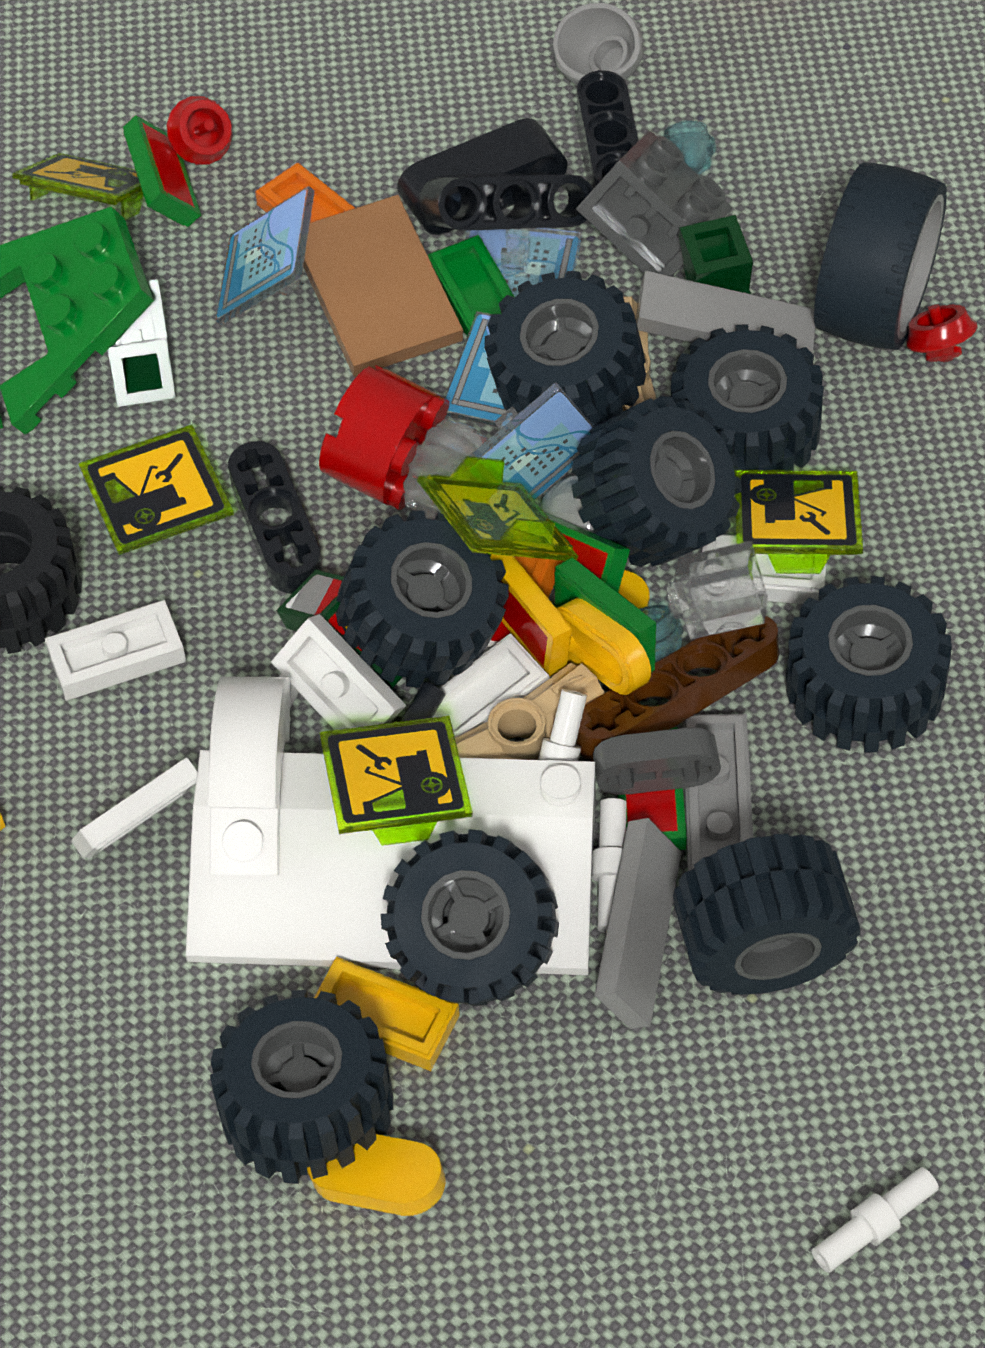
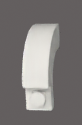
M223 676L218 682L212 715L208 767L207 808H210L209 875H279L281 767L285 742H289L290 733L289 677Z

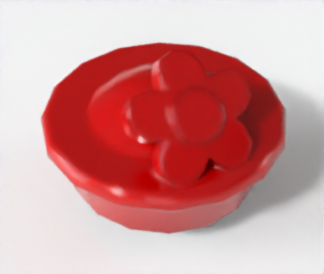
M190 96L179 101L170 111L166 124L168 140L173 150L183 160L195 165H209L220 160L229 150L232 140L231 121L226 111L215 101L204 96Z
M931 305L927 311L918 314L908 323L909 335L906 345L913 352L926 353V360L929 362L953 361V358L962 355V348L956 345L974 335L978 329L977 321L970 317L966 308L961 305Z

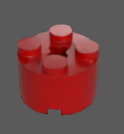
M377 365L375 369L370 366L366 367L350 384L334 412V415L343 419L337 437L328 433L325 434L319 457L321 472L385 505H390L398 510L404 509L414 493L417 479L414 476L422 465L432 468L443 452L446 436L439 433L438 429L448 412L449 400Z

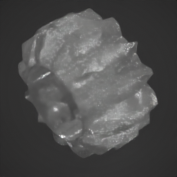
M444 419L436 427H432L427 431L424 442L416 447V455L413 461L408 464L410 468L409 474L403 482L405 505L415 511L424 510L426 519L434 520L437 512L447 513L428 490L427 485L485 490V487L469 469L495 446V442L483 436L482 432L462 422L455 423ZM450 518L449 523L455 526V523Z

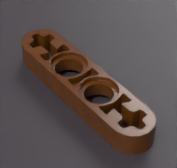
M739 614L656 662L655 671L651 672V678L646 685L627 695L619 694L611 689L589 702L584 707L576 745L581 747L580 755L594 762V749L601 742L620 735L670 730L767 671L777 663L780 656L777 624L770 617L763 614ZM697 668L717 670L715 674L710 676L698 677L687 674L689 671ZM650 697H663L669 700L667 703L659 706L650 707L639 704L641 700Z

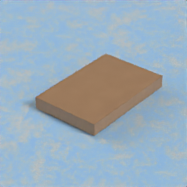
M399 195L301 226L297 254L353 377H356L368 366L374 369L376 365L384 368L463 341V329Z

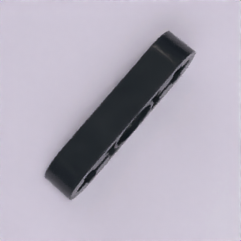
M248 442L237 447L229 457L228 469L231 487L270 583L277 590L292 594L316 569L323 571L320 547L278 449L266 442ZM259 467L263 474L265 473L267 487L259 490L254 474L250 471V469ZM271 508H283L292 514L286 522L276 526L263 524L258 519L264 511ZM291 543L297 561L303 564L292 568L290 563L285 561L283 547Z

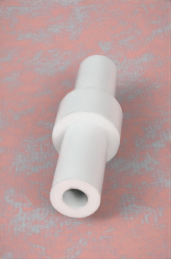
M567 689L561 690L550 738H543L538 760H579L581 747L576 745V740L587 699L586 694Z
M606 798L600 801L599 848L593 850L592 879L598 882L597 930L603 933L607 932L626 833L627 802L619 798Z
M920 1167L883 1196L874 1193L852 1209L850 1212L852 1219L812 1249L813 1257L819 1266L827 1273H830L868 1243L878 1246L901 1227L900 1219L939 1190L938 1183L933 1175L924 1167Z

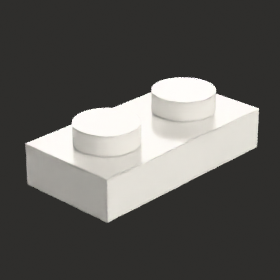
M165 600L44 638L66 701L186 662L184 647Z
M320 614L308 618L271 661L284 677L290 678V683L338 734L385 729L406 707V704Z

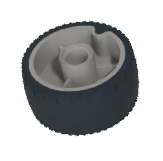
M868 162L859 164L851 176L839 203L823 255L814 303V323L816 328L836 337L871 347L899 350L909 334L908 323L917 316L936 257L947 202V186L945 183L900 167Z

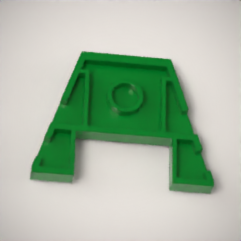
M112 206L0 245V298L26 282L48 349V353L0 385L11 425L25 435L42 421L36 413L55 393L63 398L77 383L74 373L93 352L97 351L103 356L154 301L125 218Z

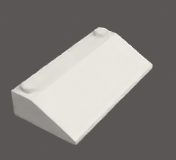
M200 750L192 815L186 938L187 962L331 967L335 958L339 957L364 968L400 969L401 966L396 959L390 957L385 943L389 942L387 931L381 929V914H387L388 902L382 899L386 885L393 887L399 875L394 872V869L402 859L409 862L417 854L413 848L426 840L431 844L441 839L439 835L441 833L454 830L457 834H468L469 829L482 830L487 835L494 837L499 835L511 841L515 846L528 854L549 880L547 882L551 891L555 894L558 908L555 909L556 920L559 922L558 937H553L550 948L553 954L548 964L543 963L536 974L588 975L592 853L594 850L595 762L453 758L464 803L461 809L347 823L342 815L331 755L283 753L280 785L279 875H209L210 808H207L209 750ZM428 777L421 782L422 790L427 793H436L443 787L442 781L436 777ZM427 779L430 780V783H428V785H423V783ZM431 779H436L440 783L435 784ZM440 785V788L434 791V787ZM428 786L432 789V792L427 791L424 787ZM401 789L373 802V810L381 812L404 809L406 804L403 790Z

